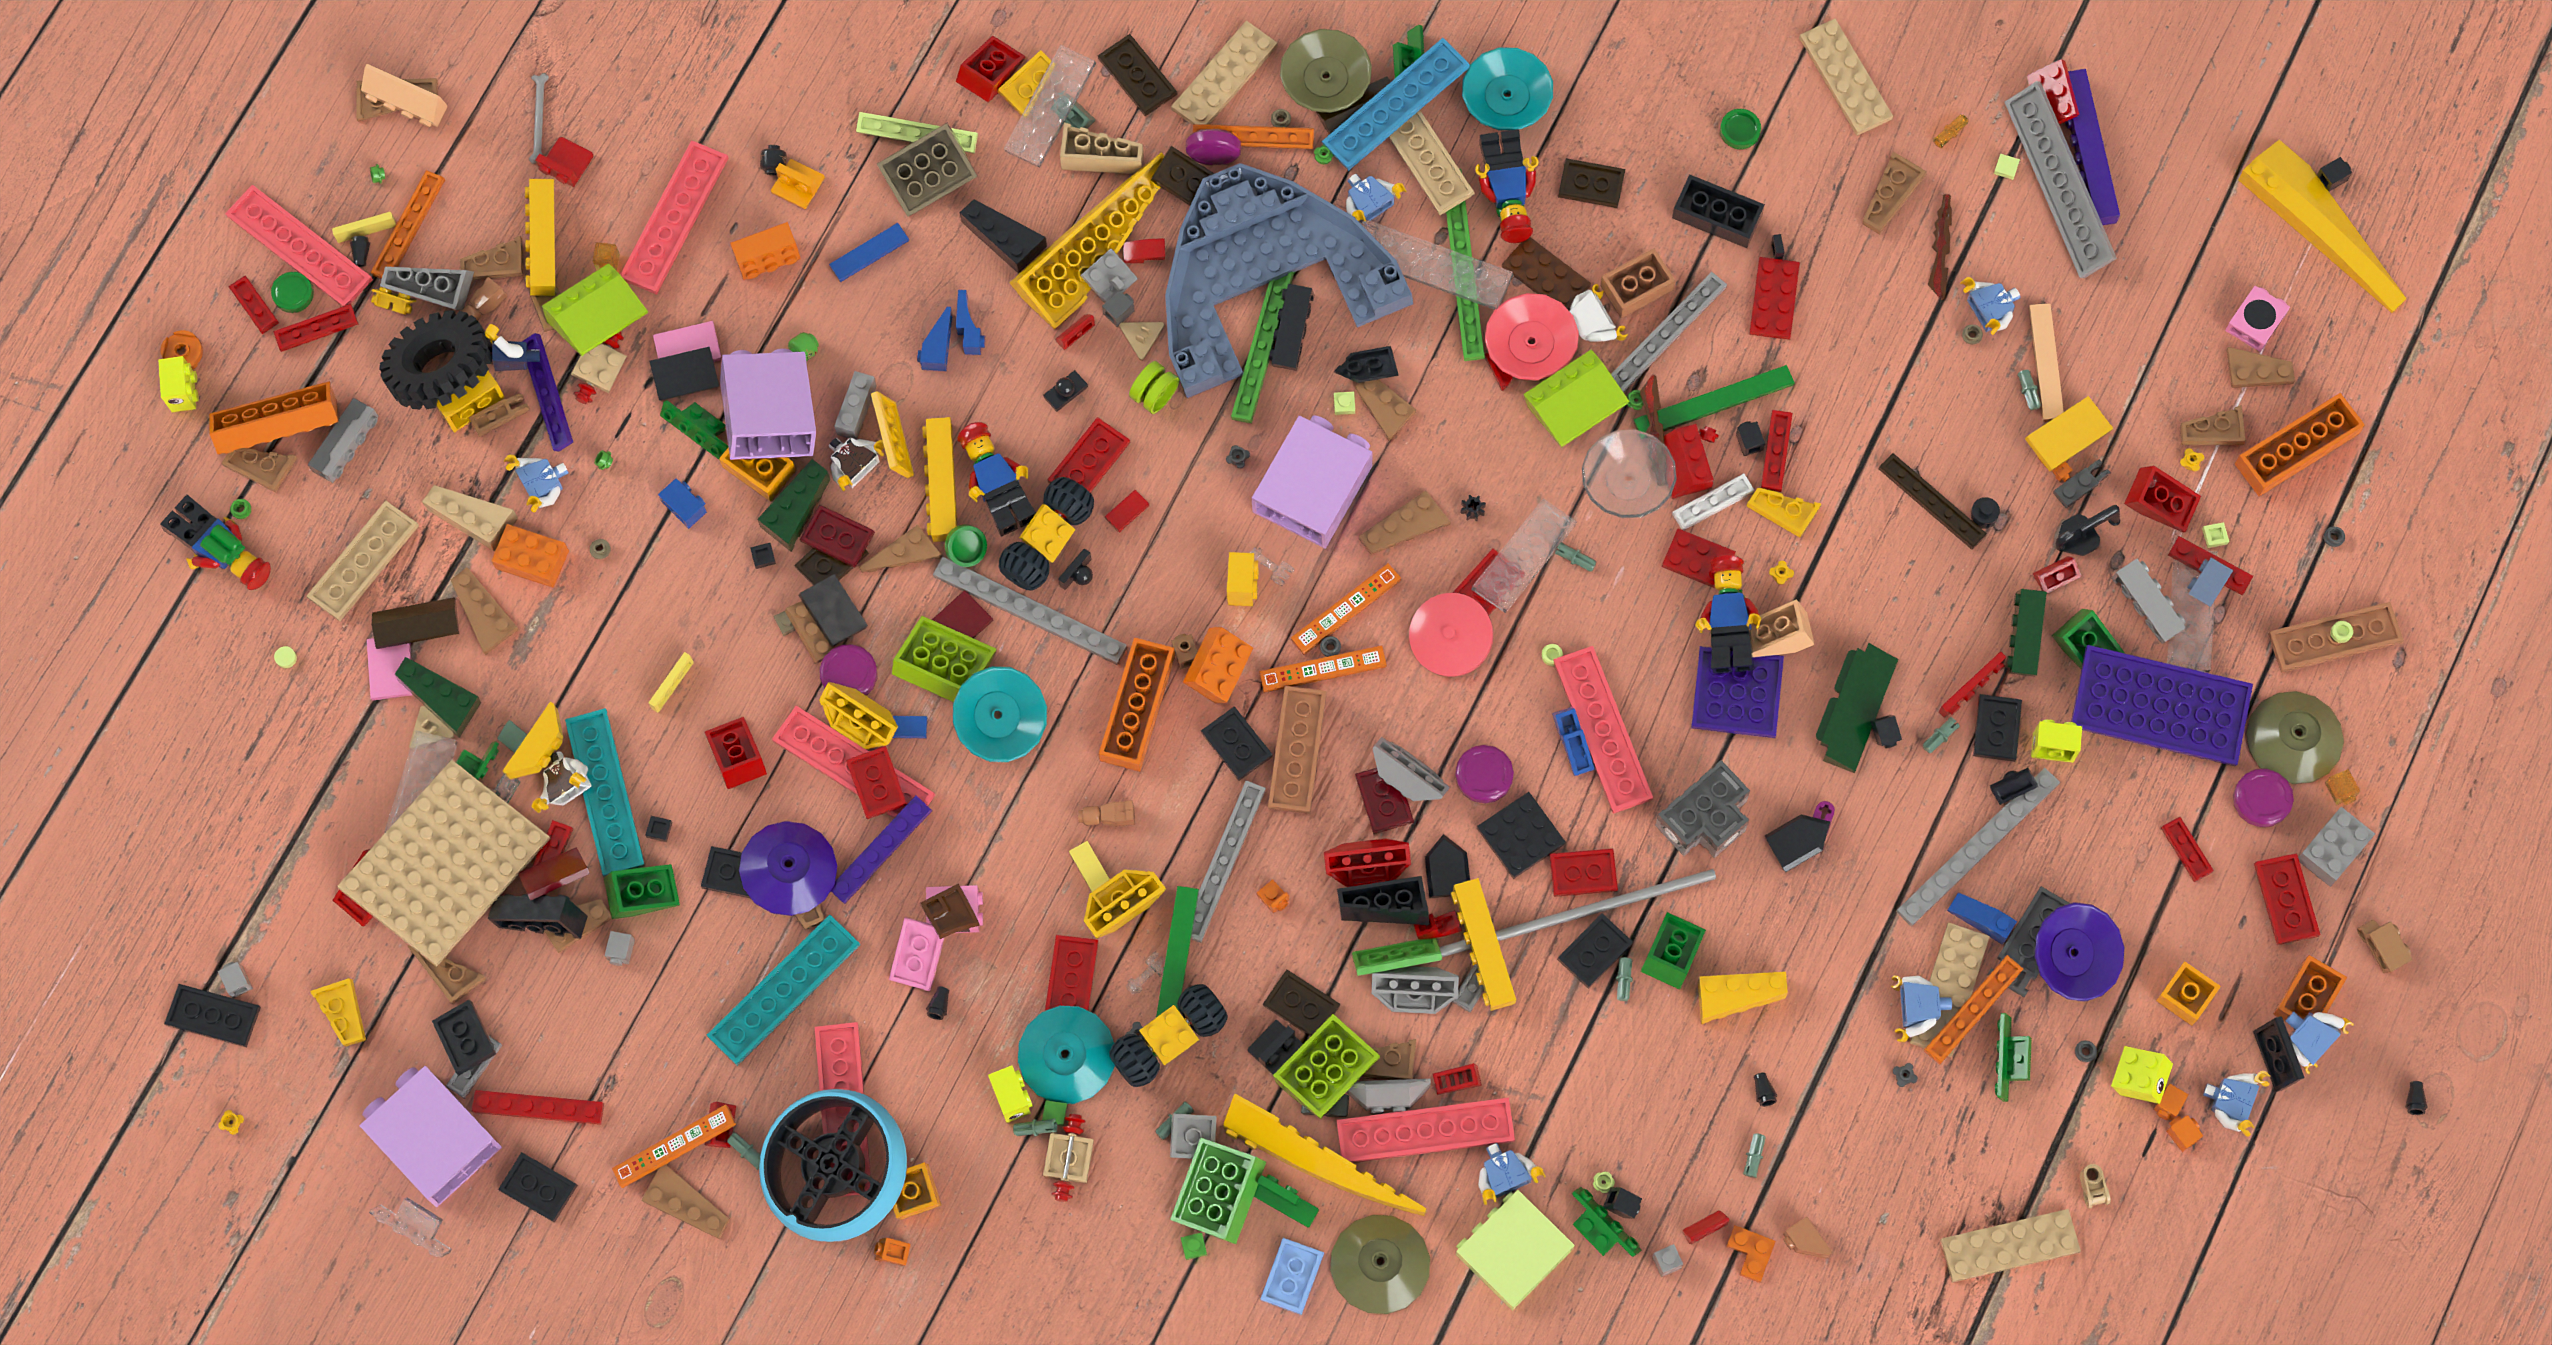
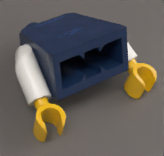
M489 324L485 331V336L491 339L495 371L527 370L528 362H540V350H528L526 342L506 341L502 336H497L499 329L495 325Z

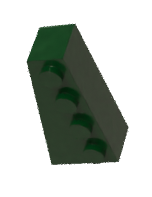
M407 657L404 658L394 674L397 680L422 702L428 710L436 715L443 724L451 729L458 738H460L481 704L477 695Z

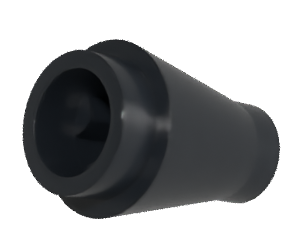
M354 236L350 242L354 264L358 267H365L370 242H368V237Z
M941 986L937 987L934 996L926 1008L928 1017L935 1020H943L944 1016L947 1015L949 989Z
M1766 1073L1756 1074L1754 1076L1756 1101L1762 1107L1773 1105L1777 1102V1093L1768 1080Z
M2420 1081L2410 1082L2405 1108L2411 1115H2423L2428 1108L2423 1083Z

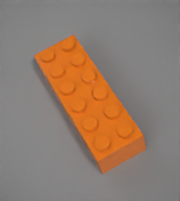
M328 381L210 413L209 434L217 454H228L234 450L250 448L262 442L269 443L277 438L291 437L299 432H309L315 428L331 426L339 422L337 399L331 383Z
M2339 393L2239 455L2235 466L2260 497L2359 435L2365 424L2343 395Z
M1134 637L1100 747L1099 759L1101 762L1141 772L1175 659V649L1173 647Z

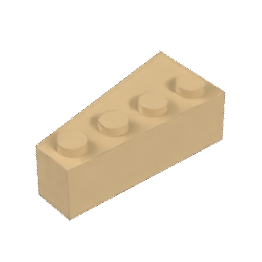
M1064 122L1060 154L1062 170L1135 174L1143 167V144L1122 138L1114 139L1101 132L1096 134L1089 132L1088 129L1083 127L1078 129Z
M436 485L432 487L422 501L428 511L493 551L497 548L506 525L513 526L518 519L513 509Z

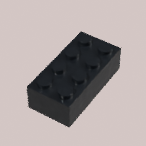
M1689 174L1674 207L1672 219L1748 248L1763 215L1765 204Z

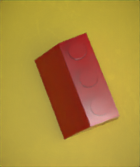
M1697 424L1677 428L1664 436L1663 451L1667 455L1666 481L1672 499L1712 489L1714 479Z

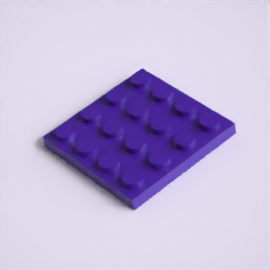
M1700 646L1691 729L1776 738L1784 656L1753 657L1755 670L1736 672L1733 667L1732 650L1733 672L1714 674L1711 669L1712 648Z

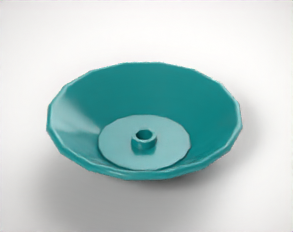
M1499 47L1482 53L1470 64L1462 80V97L1469 113L1481 124L1501 131L1520 130L1535 124L1546 114L1553 99V80L1547 66L1534 54L1519 48ZM1509 93L1511 96L1505 97L1504 94Z
M992 666L974 673L961 685L953 702V725L959 740L973 755L989 762H1010L1026 756L1040 742L1047 726V705L1041 689L1027 674L1011 667ZM995 711L1000 712L1001 716L999 719L994 717Z
M1057 1006L1041 1012L1027 1025L1019 1041L1018 1065L1024 1081L1038 1096L1049 1101L1075 1104L1092 1098L1107 1084L1115 1067L1109 1055L1114 1041L1110 1029L1096 1014L1079 1006ZM1068 1050L1069 1056L1063 1058L1061 1055L1062 1051Z

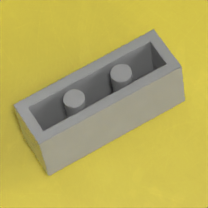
M854 371L834 425L837 435L857 440L872 400L871 393L875 392L877 386L874 376Z

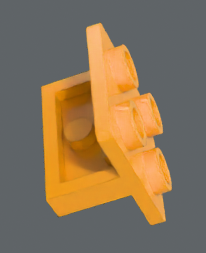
M790 159L786 166L781 163L777 166L776 173L778 179L773 185L771 193L806 209L825 176Z

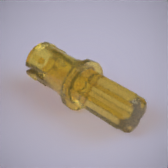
M1959 115L1950 124H1946L1945 129L1933 138L1935 145L1943 148L1952 138H1956L1957 133L1968 124L1969 120L1967 117Z

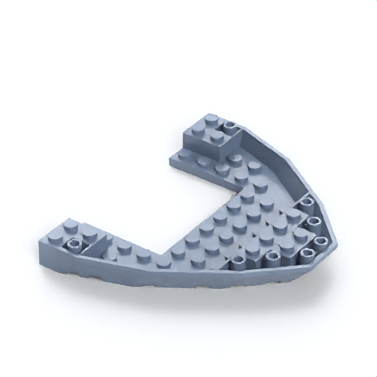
M1241 163L1203 178L1180 228L1165 294L1169 356L1186 397H1192L1243 375L1241 366L1214 308L1215 305L1263 286L1271 280L1275 281L1287 276L1290 272L1294 273L1326 259L1358 328L1413 305L1412 293L1396 259L1354 216L1291 180Z

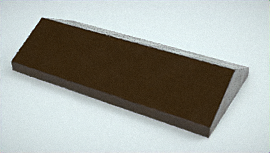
M1386 76L1369 84L1363 96L1348 108L1331 113L1316 112L1328 135L1391 82L1390 79Z
M455 597L372 612L371 625L376 649L459 634Z

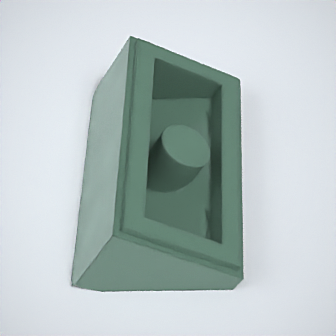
M1062 94L1051 108L1065 123L1071 124V127L1078 129L1080 127L1087 129L1096 120L1069 94Z
M509 720L497 739L515 753L527 734Z

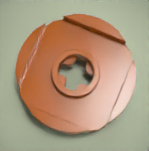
M185 330L176 331L173 333L174 335L169 338L166 337L160 348L162 358L183 356L187 363L191 364L192 370L195 369L203 355V347L200 340L192 332ZM182 347H185L186 352L183 355H180L177 352V350H181Z

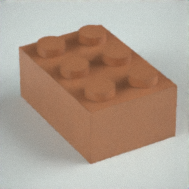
M1655 248L1603 275L1600 286L1619 316L1623 318L1672 292L1675 286V279Z

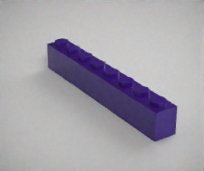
M2086 69L2068 71L2080 114L2066 121V127L2070 128L2071 131L2070 144L2075 148L2074 160L2076 165L2079 166V172L2102 225L2116 224L2120 217V212Z

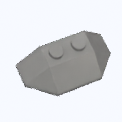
M1381 737L1372 748L1379 776L1387 784L1399 790L1406 798H1410L1412 801L1441 799L1450 788L1436 772L1393 742H1389Z
M1417 966L1372 973L1371 994L1377 997L1392 1012L1436 1014L1458 998L1459 976L1437 967Z
M1431 1078L1357 1081L1346 1093L1366 1111H1371L1372 1114L1384 1113V1110H1393V1113L1402 1112L1410 1109L1430 1088Z

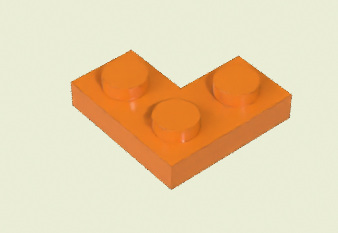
M1734 1225L1726 1247L1747 1255L1740 1276L1761 1283L1776 1241Z

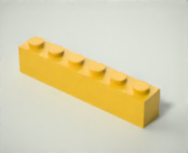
M529 179V187L525 186V199H529V204H525V216H529V222H525V234H529V240H525V251L530 252V258L526 257V270H530V275H526V288H530V295L555 296L554 179Z
M951 417L926 419V426L922 427L923 439L927 438V445L923 446L924 458H928V465H924L925 477H929V484H925L926 497L929 496L930 503L926 504L927 516H930L931 523H927V533L932 536L933 542L945 541L949 532L957 527Z
M1479 878L1454 885V892H1451L1454 905L1458 904L1460 912H1457V917L1460 925L1464 924L1466 930L1463 933L1466 945L1470 944L1472 949L1469 955L1472 965H1477L1479 973H1476V978L1479 986L1483 985L1485 991L1482 994L1485 1006L1489 1005L1490 1011L1515 1004L1516 997Z

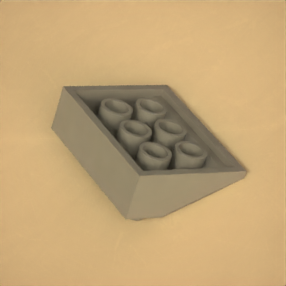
M948 122L877 163L908 217L977 177L974 168Z

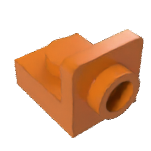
M1273 879L1256 893L1272 913H1275L1277 910L1279 912L1282 911L1289 904V894L1284 892Z
M887 1237L879 1239V1242L874 1247L875 1261H886L905 1266L911 1244Z

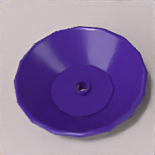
M784 821L767 825L751 837L742 851L739 873L743 889L756 905L773 914L792 916L809 912L825 901L835 885L838 866L834 850L822 833L804 823ZM789 861L793 865L791 867H786L784 864Z
M2074 902L2058 907L2044 919L2036 936L2035 959L2041 977L2052 991L2068 1000L2085 1002L2103 996L2116 984L2123 969L2125 947L2119 928L2107 913L2092 904ZM2072 949L2075 952L2074 956L2071 955Z

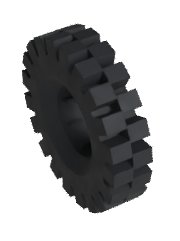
M454 310L445 311L441 317L439 312L429 315L428 323L422 317L414 322L416 329L412 330L407 326L399 333L403 339L396 337L392 339L388 344L391 349L384 351L382 355L384 361L380 362L379 368L383 382L395 400L399 401L402 406L408 407L410 405L412 409L420 410L424 405L426 410L436 408L438 400L442 406L452 402V394H455L459 399L467 394L464 386L473 389L480 382L477 376H485L489 370L486 364L492 363V343L485 336L484 329L474 316H469L466 312L459 311L456 315ZM446 352H454L452 359L445 366L433 372H422L424 366L435 356Z

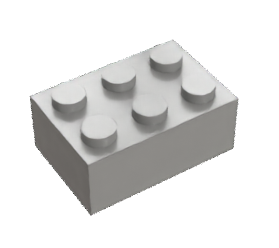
M2340 807L2298 857L2299 862L2331 887L2375 833L2344 808Z

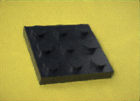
M1527 792L1477 826L1479 833L1513 879L1566 844V841L1530 792Z

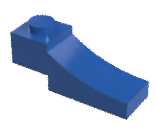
M958 290L956 330L958 335H964V354L981 355V348H985V335H982L980 328L975 327L970 317L967 290Z
M1570 707L1552 713L1573 775L1577 776L1595 770L1575 708Z

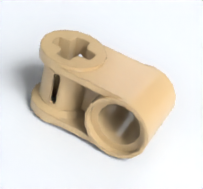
M2096 1164L2086 1166L2080 1172V1181L2087 1208L2089 1209L2093 1205L2102 1203L2110 1204V1194L2102 1169ZM2087 1170L2095 1172V1181L2088 1179L2086 1175Z

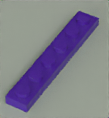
M534 333L522 342L527 343L528 350H540V362H528V369L553 451L559 452L574 442L541 335Z
M915 796L835 881L831 892L846 904L932 810L920 798Z

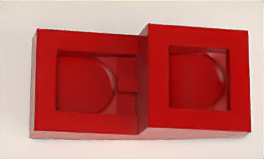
M1165 238L1125 242L1123 244L1124 263H1144V260H1165Z
M1455 910L1438 917H1434L1433 913L1429 914V925L1414 924L1418 939L1439 938L1462 931Z

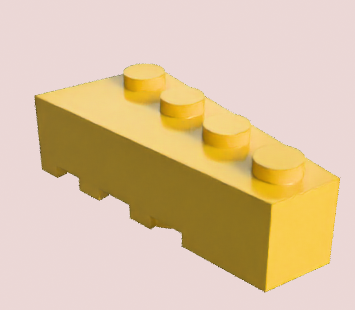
M1786 972L1700 976L1697 983L1701 1024L1785 999L1788 993Z

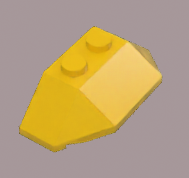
M828 682L819 699L830 726L864 749L890 744L898 728L889 710L854 688Z
M549 702L503 769V773L507 778L514 779L540 772L542 768L549 764L550 756L554 750L560 748L563 742V733L558 709L554 703Z
M1124 869L1089 894L1084 923L1096 939L1113 933L1148 909L1162 895L1166 888L1154 872Z

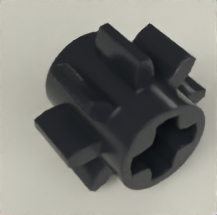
M1469 495L1467 501L1462 500L1461 505L1464 508L1461 509L1460 513L1466 514L1467 521L1469 519L1478 521L1479 515H1485L1483 508L1486 507V502L1481 503L1480 496L1476 498Z

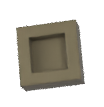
M785 611L774 616L783 636L795 631Z

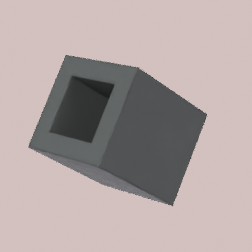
M1119 290L1102 305L1103 315L1118 327L1120 323L1125 321L1135 311L1134 300L1127 293L1124 295Z

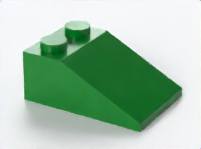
M2081 609L2052 635L2061 649L2080 669H2082L2087 645L2125 654L2093 610Z
M672 864L611 871L604 878L612 919L634 917L680 905Z
M1667 912L1640 972L1680 990L1706 930Z

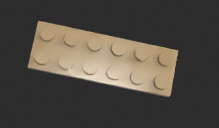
M1836 19L1800 34V41L1856 136L1892 120V113Z
M1245 21L1174 102L1171 110L1192 125L1210 124L1277 48L1278 43L1251 23Z
M1420 110L1389 136L1439 215L1475 195L1473 189Z
M385 501L308 593L307 598L341 621L419 527L418 523Z
M1948 922L1930 982L1933 986L1939 988V997H1951L1952 1009L1941 1010V1017L1936 1021V1024L1926 1032L1912 1037L1910 1044L1926 1048L1970 998L1990 936ZM1954 1050L1948 1055L1949 1057L1953 1056Z
M2069 1209L1950 1236L1940 1240L1952 1283L2081 1252Z

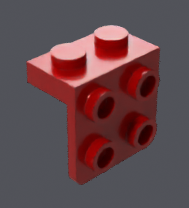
M559 137L547 157L539 153L535 161L539 167L538 169L543 174L551 175L559 182L575 187L593 159V153L564 137Z

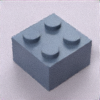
M2212 557L2209 561L2207 559L2203 561L2198 569L2202 572L2199 578L2194 577L2187 587L2191 590L2189 595L2210 607L2233 572L2231 568Z

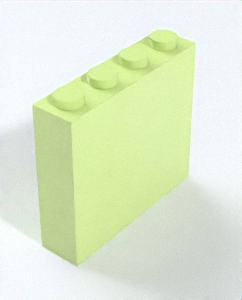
M1519 1190L1514 1194L1510 1192L1502 1200L1504 1204L1499 1209L1495 1207L1487 1215L1489 1219L1484 1224L1480 1222L1471 1231L1473 1235L1468 1240L1464 1238L1456 1246L1458 1248L1456 1256L1512 1311L1575 1246Z

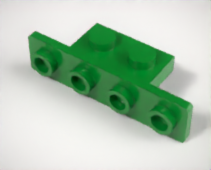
M1417 25L1407 32L1408 45L1399 42L1393 44L1395 78L1425 53L1422 25Z
M668 400L663 402L660 416L717 459L728 449V445L717 437L725 431L726 425L696 402L683 411Z
M496 741L492 742L482 759L464 749L455 763L477 780L479 778L482 779L489 769L486 767L490 760L493 761L499 752L497 749L499 743Z
M2006 1013L2000 1014V1019L1997 1023L2000 1039L1996 1045L1999 1061L1996 1062L1998 1083L1995 1084V1094L2003 1102H2008L2009 1081H2030L2032 1044L2030 1036H2011L2012 1018Z
M1269 1174L1267 1177L1261 1175L1257 1181L1258 1186L1254 1197L1309 1228L1319 1209L1301 1199L1297 1195L1298 1191L1289 1185L1285 1188L1278 1185L1279 1180Z
M1580 1187L1572 1193L1586 1208V1211L1573 1225L1602 1256L1606 1255L1617 1242L1632 1257L1642 1251L1637 1240L1631 1236L1629 1237L1623 1231V1226L1608 1215L1607 1209L1596 1203L1593 1195L1587 1189Z

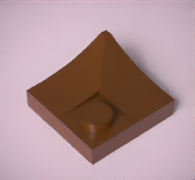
M959 883L920 902L939 939L980 925Z

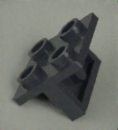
M1275 1020L1247 1050L1274 1075L1303 1043L1295 1037V1031L1288 1026L1286 1028L1278 1020Z

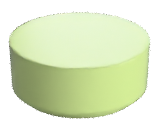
M2338 621L2331 628V637L2338 643L2349 641L2353 635V628L2346 621Z
M1556 644L1546 645L1542 650V660L1549 666H1555L1553 660L1563 656L1562 649Z
M283 646L275 652L274 659L281 668H290L296 663L297 655L292 648Z

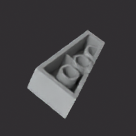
M385 267L380 286L455 310H463L474 271Z
M2137 558L2117 571L2111 579L2115 584L2121 583L2124 596L2134 600V609L2142 617L2144 615L2147 617L2145 620L2146 624L2161 644L2182 632L2186 628L2184 626L2186 622L2180 613H2175L2172 608L2174 605L2167 595L2163 596L2160 591L2161 586L2159 582L2149 576L2147 565L2143 561L2140 562Z

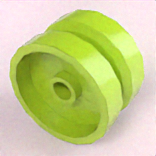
M1153 361L1137 376L1129 391V397L1136 403L1143 402L1144 409L1151 414H1156L1172 398L1180 379L1172 372L1165 373V367L1157 361Z

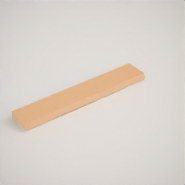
M2035 304L2029 306L2042 421L2049 422L2064 411L2051 304Z

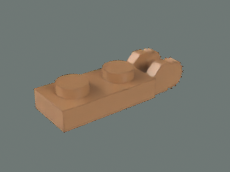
M519 393L508 399H503L469 417L479 437L515 419L516 416H521L529 411L528 404H523L514 409L510 408V406H515L522 402L524 399L523 395Z

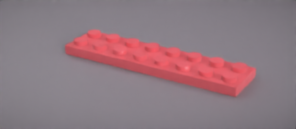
M691 140L620 274L627 283L657 295L729 159L728 155Z
M254 185L225 213L230 220L298 273L308 278L311 283L342 307L351 304L373 280L369 274Z
M1590 646L1554 659L1555 668L1570 706L1576 710L1592 762L1612 813L1614 814L1652 801V793L1594 647Z
M795 706L772 738V741L858 795L846 760L869 751L803 709ZM894 768L906 804L917 796L928 806L935 797V793ZM904 807L887 812L886 814L895 818Z
M858 1022L815 1027L820 1091L843 1089L864 1094ZM832 1107L822 1110L823 1134L837 1133L851 1107ZM858 1122L853 1126V1132L858 1129ZM867 1134L860 1148L865 1158L864 1172L871 1176ZM847 1141L842 1144V1151L847 1148ZM832 1162L830 1167L833 1168L835 1163ZM853 1171L849 1172L847 1176L848 1181L853 1177ZM870 1182L865 1184V1191L870 1188ZM853 1190L844 1196H853L860 1194Z
M1509 1098L1336 1120L1341 1156L1351 1163L1487 1146L1495 1143L1515 1142Z

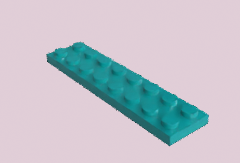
M606 708L565 719L574 759L579 760L588 767L586 776L592 787L584 791L583 796L603 877L605 878L611 871L645 867Z
M829 915L707 1034V1037L738 1066L860 946V943Z

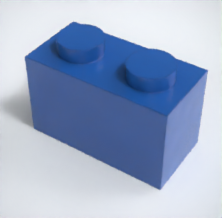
M676 478L658 496L660 501L689 529L707 513L704 507L706 503L699 495L694 496L691 493L692 489L686 482L683 481L681 483Z

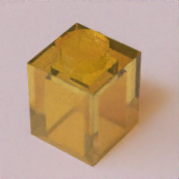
M596 242L592 260L596 270L609 263L617 271L620 253L616 244Z
M2349 769L2329 777L2325 782L2336 805L2341 803L2348 805L2354 802L2356 796L2360 793V789Z

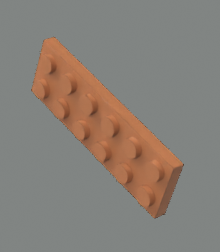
M2391 602L2273 630L2268 633L2281 673L2400 644L2404 641ZM2338 621H2346L2353 628L2352 637L2345 643H2338L2331 637V628Z
M1285 686L1268 809L1310 814L1327 691Z

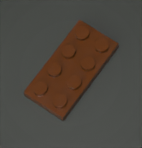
M1531 237L1521 242L1502 263V268L1536 294L1547 295L1561 302L1568 310H1570L1575 297L1587 291L1591 286L1588 280Z

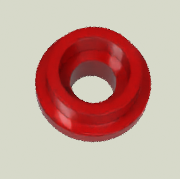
M1705 426L1704 429H1699L1702 440L1714 443L1715 439L1719 437L1716 434L1717 430Z

